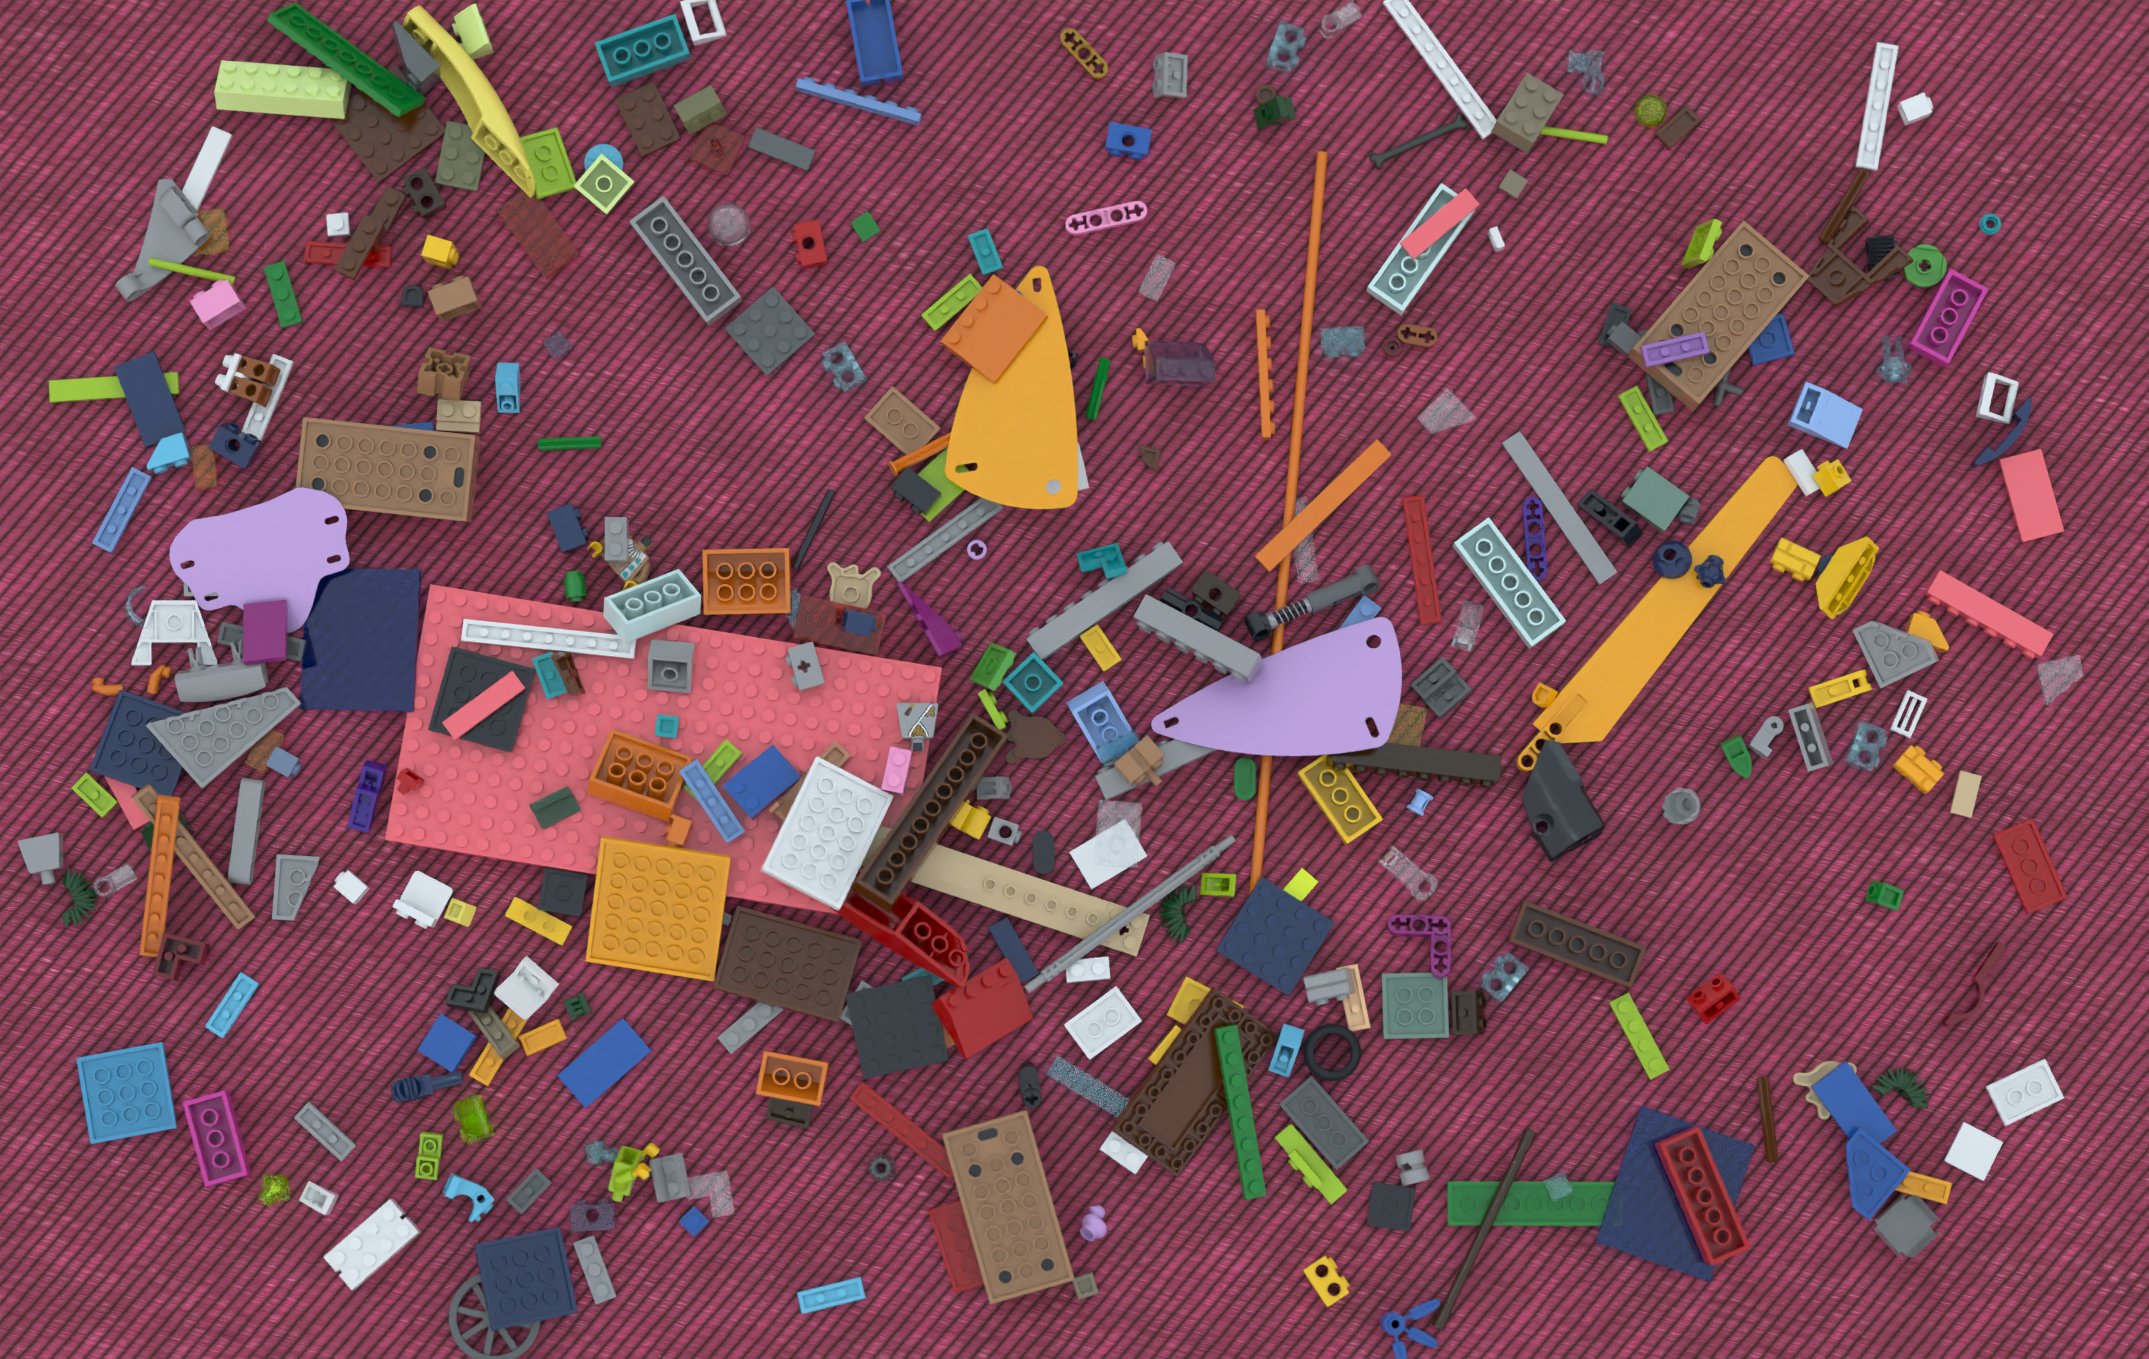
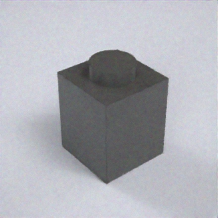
M1622 321L1619 326L1614 324L1607 332L1609 337L1606 341L1627 357L1642 337Z

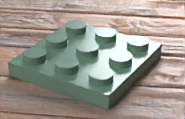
M1431 973L1381 974L1383 1039L1449 1038L1447 977L1436 979Z

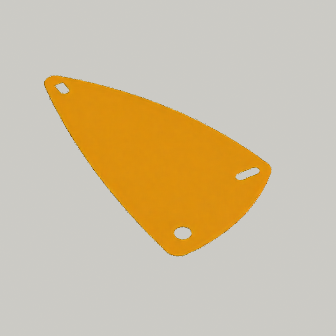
M1036 266L1029 271L1016 290L1021 292L1024 298L1046 314L1048 318L995 384L975 369H971L962 392L951 431L945 475L949 480L970 493L999 504L1028 509L1066 508L1075 503L1078 495V446L1073 383L1063 325L1049 272L1043 266ZM1041 278V290L1039 292L1033 290V279ZM977 463L978 465L975 471L963 473L955 471L958 465ZM1051 480H1058L1061 484V489L1056 494H1050L1046 489L1047 483Z

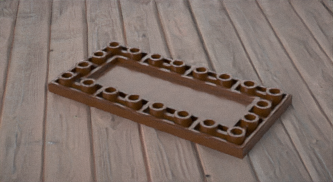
M1215 987L1210 989L1111 1126L1112 1130L1176 1177L1179 1176L1228 1108L1214 1028L1233 1024L1237 1025L1246 1080L1249 1079L1279 1037Z

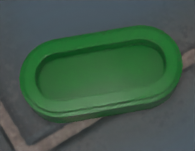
M1242 757L1234 765V794L1238 799L1247 801L1254 796L1256 791V765L1252 759Z

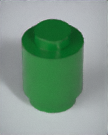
M582 571L566 572L563 579L566 599L570 600L571 603L583 602V598L587 597L585 576H582Z

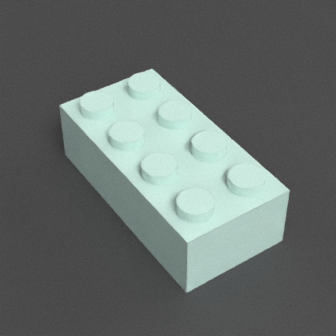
M677 569L605 597L603 617L622 640L628 643L699 615L701 595L683 573Z

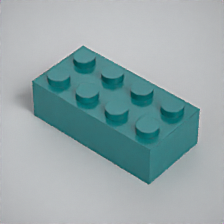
M675 14L595 42L611 88L691 59Z

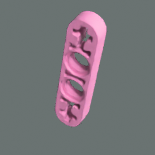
M1134 201L1069 216L1066 220V230L1069 234L1077 236L1140 222L1146 218L1147 207L1141 201ZM1135 206L1144 210L1141 212V216L1137 217L1136 213L1129 214L1130 219L1126 220L1124 208H1128V212L1134 211ZM1118 210L1123 214V218L1121 221L1115 222L1110 217L1111 213ZM1093 215H1098L1102 218V223L1099 226H1093L1090 223V218ZM1086 217L1087 229H1084L1085 225H1079L1078 230L1069 227L1073 220H1076L1077 223L1084 222L1083 218Z

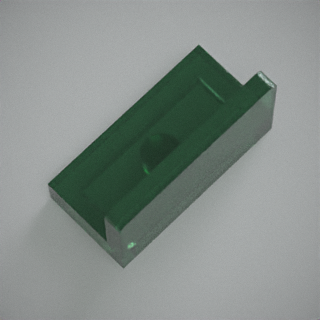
M569 786L529 804L542 829L581 811Z

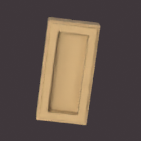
M1959 771L1949 813L1972 818L1982 776Z

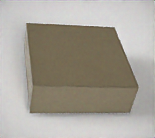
M1509 170L1498 189L1517 199L1528 180Z
M1092 1272L1076 1277L1072 1281L1078 1300L1099 1293Z

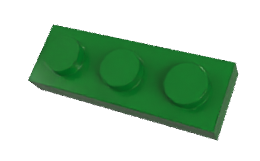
M285 261L265 266V274L281 328L285 329L303 323Z

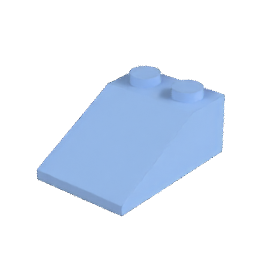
M1103 681L1066 702L1101 763L1138 742L1133 730Z

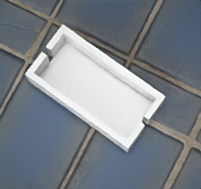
M394 1199L388 1200L324 1256L336 1272L342 1271L339 1276L351 1290H356L421 1233V1230L409 1217H405L402 1220L401 1217L406 1213Z

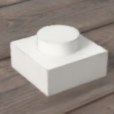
M348 213L326 214L329 237L350 235Z

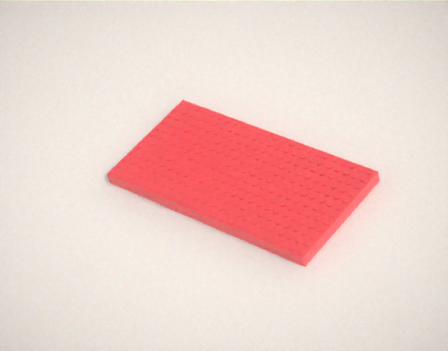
M430 584L396 775L397 778L400 771L409 768L425 781L420 788L414 791L411 789L403 795L397 790L401 781L395 780L385 840L596 875L602 836L666 845L667 835H665L668 823H673L671 818L669 822L587 794L590 776L610 730L614 729L693 757L692 762L697 759L701 766L727 739L743 754L718 781L715 787L745 832L727 844L702 805L682 787L672 814L692 821L693 825L685 847L679 845V848L731 855L726 897L839 915L826 904L760 871L783 825L781 823L783 820L774 812L771 814L769 809L783 798L792 787L752 820L723 785L772 745L777 748L802 777L812 765L816 756L820 757L836 741L851 754V757L840 768L881 789L890 746L911 751V740L902 739L897 703H937L943 671L941 667L815 647L826 685L800 692L799 687L794 688L791 678L792 675H795L793 667H788L785 655L789 654L788 648L800 644L673 624L638 638L636 641L635 659L571 653L586 692L580 696H571V694L565 693L547 700L536 672L513 753L462 739L454 740L451 736L428 730L451 647L534 669L535 666L532 659L551 651L461 641L463 620L469 619L618 634L603 617L604 612ZM651 640L695 643L691 693L648 689V654ZM805 662L801 663L802 667L799 670H803L804 673L808 672L807 668L810 665H807ZM657 714L680 717L677 739L655 736ZM924 740V752H912L904 795L887 792L894 797L880 824L881 826L892 829L923 784L931 740Z

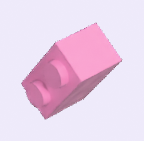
M890 746L881 790L904 795L913 754L912 751Z

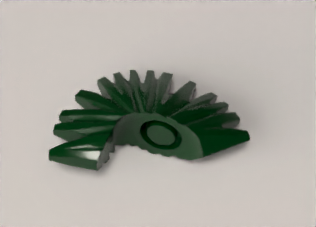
M70 869L66 870L62 884L69 891L74 906L62 914L65 928H68L70 917L74 926H77V920L82 924L80 913L89 919L90 916L85 909L94 912L95 909L92 907L97 906V904L92 902L98 901V899H89L97 896V893H93L96 891V888L84 891L92 882L89 881L82 884L86 876L84 875L80 879L82 874L80 872L76 877V870H74L70 877Z
M1186 885L1183 887V890L1180 886L1178 888V896L1174 891H1171L1170 894L1173 900L1165 896L1164 899L1167 902L1162 901L1161 903L1165 906H1160L1161 909L1167 910L1159 912V914H1163V916L1159 917L1160 920L1171 919L1163 924L1162 927L1171 926L1166 933H1171L1169 937L1174 936L1173 940L1175 941L1181 936L1180 943L1182 944L1191 930L1187 924L1184 907L1186 904L1197 900L1196 885L1192 886L1190 893H1188Z
M1895 1068V1075L1889 1069L1887 1070L1889 1078L1881 1074V1078L1876 1079L1881 1086H1872L1882 1096L1892 1089L1897 1091L1912 1107H1929V1105L1923 1103L1929 1101V1098L1924 1097L1929 1094L1923 1093L1927 1091V1088L1918 1089L1924 1082L1921 1081L1913 1085L1918 1075L1913 1076V1071L1908 1075L1909 1069H1906L1904 1072V1068H1901L1900 1071L1899 1068Z

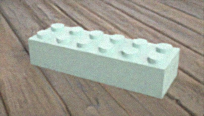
M1441 183L1400 242L1458 194ZM1475 210L1415 260L1410 257L1399 242L1367 287L1366 292L1402 316L1470 220Z
M1489 517L1454 542L1452 546L1529 649L1566 622Z

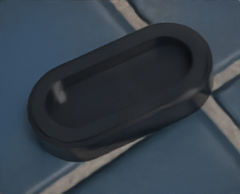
M1040 831L1033 837V866L1035 871L1042 875L1052 872L1055 866L1054 838L1047 831Z

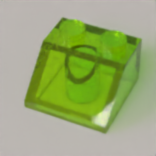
M475 1094L454 1103L455 1108L452 1109L456 1122L460 1121L462 1126L459 1132L463 1142L467 1141L468 1145H472L495 1136L481 1095Z

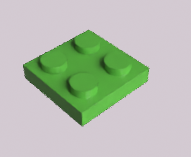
M990 643L969 680L995 691L1001 685L1007 669L1012 666L1016 653Z

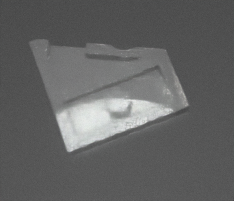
M1447 388L1417 420L1431 434H1435L1472 422L1477 417Z

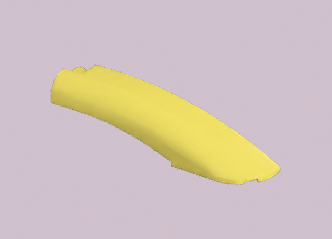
M419 5L407 13L402 27L440 65V78L462 110L473 133L471 139L530 198L533 197L535 181L524 147L496 91L473 59L422 6Z

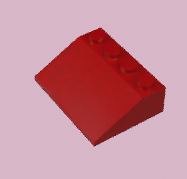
M1007 957L966 981L963 988L956 987L930 1004L965 1060L1033 1019L1019 976Z

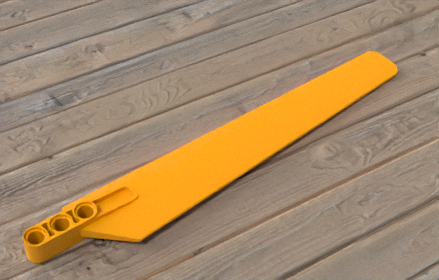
M1771 456L1759 465L1687 547L1692 555V565L1689 571L1677 579L1661 577L1555 697L1551 705L1534 721L1533 725L1540 732L1517 757L1516 766L1520 771L1529 772L1534 768L1541 752L1535 746L1537 740L1544 742L1549 740L1560 742V744L1603 741L1722 584H1715L1712 588L1703 587L1700 584V580L1696 579L1698 574L1694 571V567L1701 565L1707 560L1709 555L1719 556L1724 561L1723 574L1725 579H1727L1798 486V483L1784 462L1777 457ZM1551 724H1556L1560 727L1559 735H1553L1550 732ZM1523 756L1530 757L1532 760L1531 767L1522 765L1521 758Z

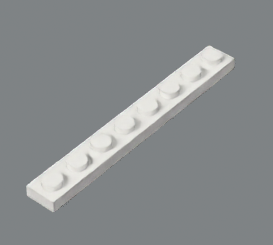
M1409 0L1383 1V5L1480 137L1485 139L1492 134L1491 131L1497 120Z
M469 619L463 620L461 641L627 659H635L637 641L635 639L625 643L619 635Z

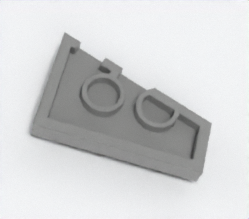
M277 854L272 911L273 920L295 921L321 857Z

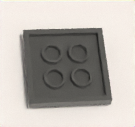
M774 287L770 288L725 327L728 334L767 377L815 336L810 327Z

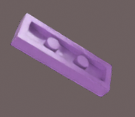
M1705 332L1640 347L1645 368L1709 354Z

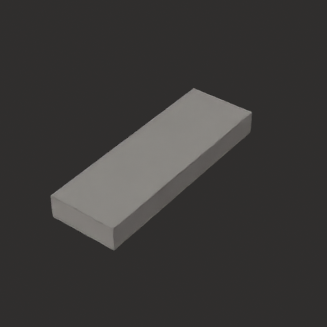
M310 1102L294 1117L341 1162L357 1147L350 1138Z

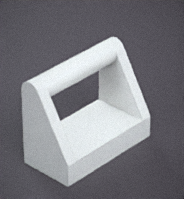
M716 0L680 1L694 46L726 36ZM708 3L717 32L700 35L691 8Z
M1988 372L1984 377L1976 417L2010 424L2019 382ZM1995 383L2009 386L2003 416L1989 412Z

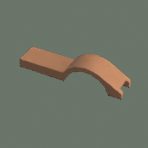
M834 741L819 758L840 768L851 757V754L838 742ZM810 767L792 789L769 809L771 814L774 812L783 820L782 824Z

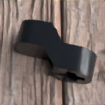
M1024 1062L1018 1068L1021 1099L1026 1107L1034 1108L1041 1102L1039 1074L1035 1064Z

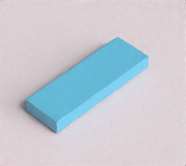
M240 972L205 1027L224 1039L260 984Z
M861 1277L797 1292L802 1314L866 1298Z

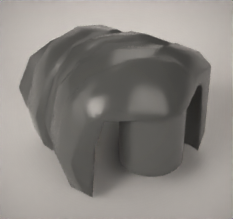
M1690 498L1684 503L1677 514L1680 522L1686 524L1695 523L1700 508L1697 499Z

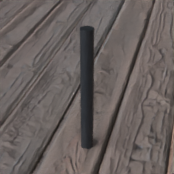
M827 490L791 567L799 570L835 495L834 491Z

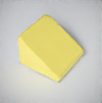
M452 898L444 918L469 927L476 907Z

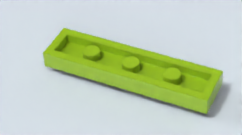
M1629 992L1609 1002L1649 1080L1670 1070Z

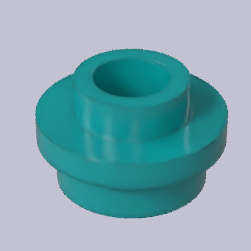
M1989 213L1980 219L1979 227L1984 234L1994 235L2001 228V220L1997 215ZM1991 221L1993 228H1988L1986 222Z

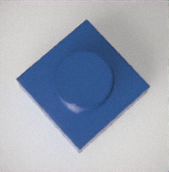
M695 1206L679 1220L693 1237L710 1222Z

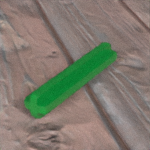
M1107 358L1099 359L1085 415L1089 420H1096L1111 363Z
M600 436L538 439V449L540 451L596 449L602 446Z

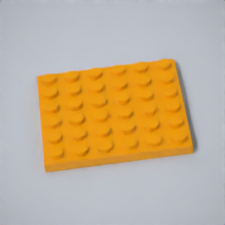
M602 836L586 962L714 981L731 855Z

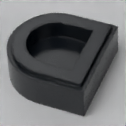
M417 285L405 287L402 292L401 306L424 308V293L422 289Z

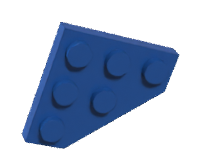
M1858 1128L1845 1144L1851 1207L1870 1221L1911 1170L1861 1128Z

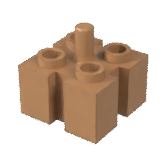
M429 347L425 356V362L422 363L418 373L417 393L427 396H434L437 393L439 399L459 402L463 393V387L469 378L471 356L454 353L452 356L446 354L445 350Z
M1146 735L1129 752L1114 763V768L1130 786L1134 784L1140 785L1147 777L1157 786L1162 780L1155 771L1164 764L1162 760L1164 759V753Z

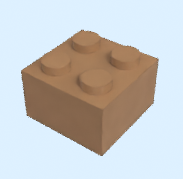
M455 277L451 283L446 285L444 283L432 286V290L428 291L435 313L441 322L482 308L475 287L469 277Z

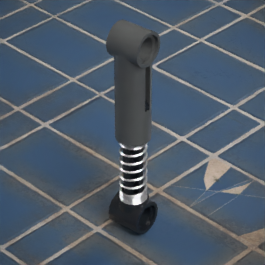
M1363 565L1354 570L1352 575L1307 593L1304 598H1301L1300 602L1290 603V606L1285 605L1284 609L1279 608V611L1274 610V613L1270 612L1267 614H1263L1261 611L1253 612L1245 618L1244 623L1252 639L1256 642L1268 638L1272 634V629L1277 628V626L1279 627V624H1284L1285 621L1290 622L1292 618L1295 620V617H1301L1300 615L1302 614L1306 615V612L1308 614L1311 612L1315 614L1359 594H1372L1379 589L1380 582L1370 565Z

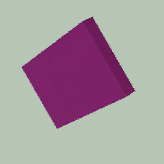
M286 600L244 604V665L287 660L288 603Z

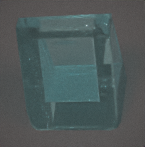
M1563 1172L1543 1181L1553 1201L1574 1192Z

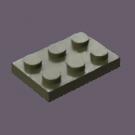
M447 121L435 180L436 185L478 192L485 152L471 139L473 133L469 125Z

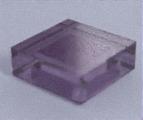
M561 331L543 341V344L554 360L572 350V347Z

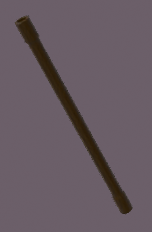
M1525 1128L1518 1142L1513 1158L1451 1288L1432 1323L1434 1327L1440 1330H1444L1452 1314V1309L1519 1168L1537 1135L1535 1131Z

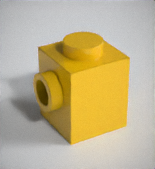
M1838 459L1832 463L1828 460L1817 467L1819 471L1812 475L1825 497L1851 482L1850 477Z

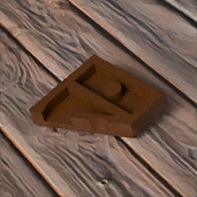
M556 652L551 654L550 657L564 681L566 691L571 696H580L586 693L571 653Z

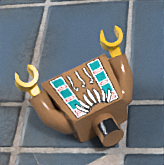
M644 535L637 543L629 536V563L609 564L625 582L622 590L644 583L648 579L651 559L645 552L654 543L647 535ZM605 539L600 542H592L587 547V550L590 548L596 550L592 557L595 558L602 552L600 555L605 560Z

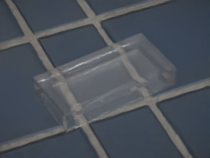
M1157 254L1138 293L1158 302L1176 262Z

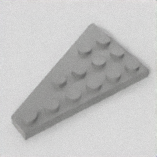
M285 687L276 691L262 693L261 695L246 697L226 704H219L214 707L150 722L146 727L203 789L297 709L301 702Z

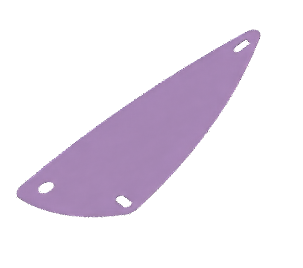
M1377 617L1318 636L1263 659V663L1251 684L1247 681L1245 684H1242L1233 679L1234 676L1230 674L1154 717L1151 727L1158 734L1191 744L1256 755L1311 756L1338 754L1380 747L1387 742L1393 728L1402 688L1401 656L1393 625L1387 618ZM1371 635L1379 636L1381 638L1380 646L1377 648L1368 647L1366 644L1367 638ZM1173 717L1179 719L1178 724L1166 728L1163 722ZM1368 717L1374 719L1379 731V736L1376 738L1371 736L1365 723Z

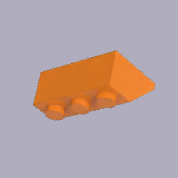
M764 1051L756 1094L820 1106L829 1062Z

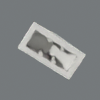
M308 1181L299 1201L323 1215H330L339 1195Z

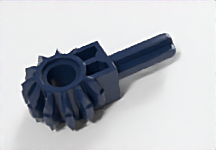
M455 1072L430 1078V1074L404 1078L392 1083V1097L395 1102L404 1103L432 1096L434 1090L463 1084V1076L461 1072Z

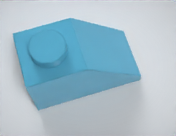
M1283 1024L1268 1071L1289 1077L1304 1030Z

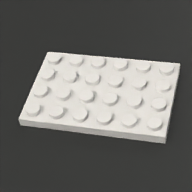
M816 756L760 871L838 911L894 796Z

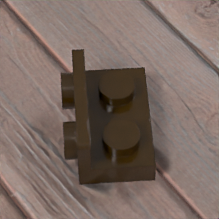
M1451 992L1453 1035L1485 1034L1487 1020L1484 1017V1008L1486 1007L1484 992Z
M770 1097L766 1119L808 1129L813 1105Z

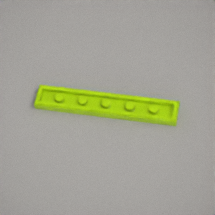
M164 373L172 395L180 394L179 373ZM118 376L49 381L51 403L126 398Z

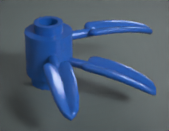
M1439 1299L1430 1300L1410 1309V1314L1404 1317L1395 1312H1386L1381 1316V1329L1388 1334L1394 1335L1395 1343L1392 1346L1396 1359H1407L1405 1344L1403 1341H1399L1398 1334L1402 1331L1408 1333V1338L1420 1344L1433 1348L1438 1346V1341L1427 1333L1415 1327L1406 1328L1405 1320L1409 1318L1417 1320L1431 1313L1440 1306L1441 1302ZM1395 1320V1326L1392 1328L1391 1322Z

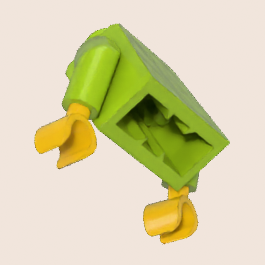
M654 1143L647 1145L643 1151L622 1145L615 1160L608 1190L613 1192L612 1199L614 1201L623 1202L625 1196L630 1195L637 1176L643 1180L649 1176L651 1169L644 1163L640 1164V1161L645 1159L646 1154L652 1159L659 1153L660 1149Z

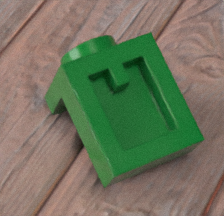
M1872 881L1867 890L1866 902L1898 911L1904 890L1884 882Z

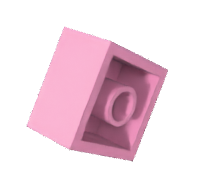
M227 279L215 282L210 290L195 294L193 296L194 299L190 301L202 323L209 330L214 329L247 309L236 289Z

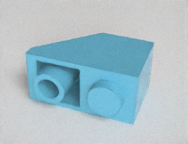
M498 363L495 376L498 413H519V363Z
M181 432L162 438L147 464V469L150 472H155V474L166 472L168 467L174 465L176 468L188 465L187 461L193 459L186 435Z

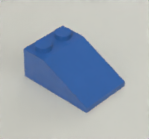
M772 745L735 774L723 787L748 816L754 820L792 787L801 776L777 748Z

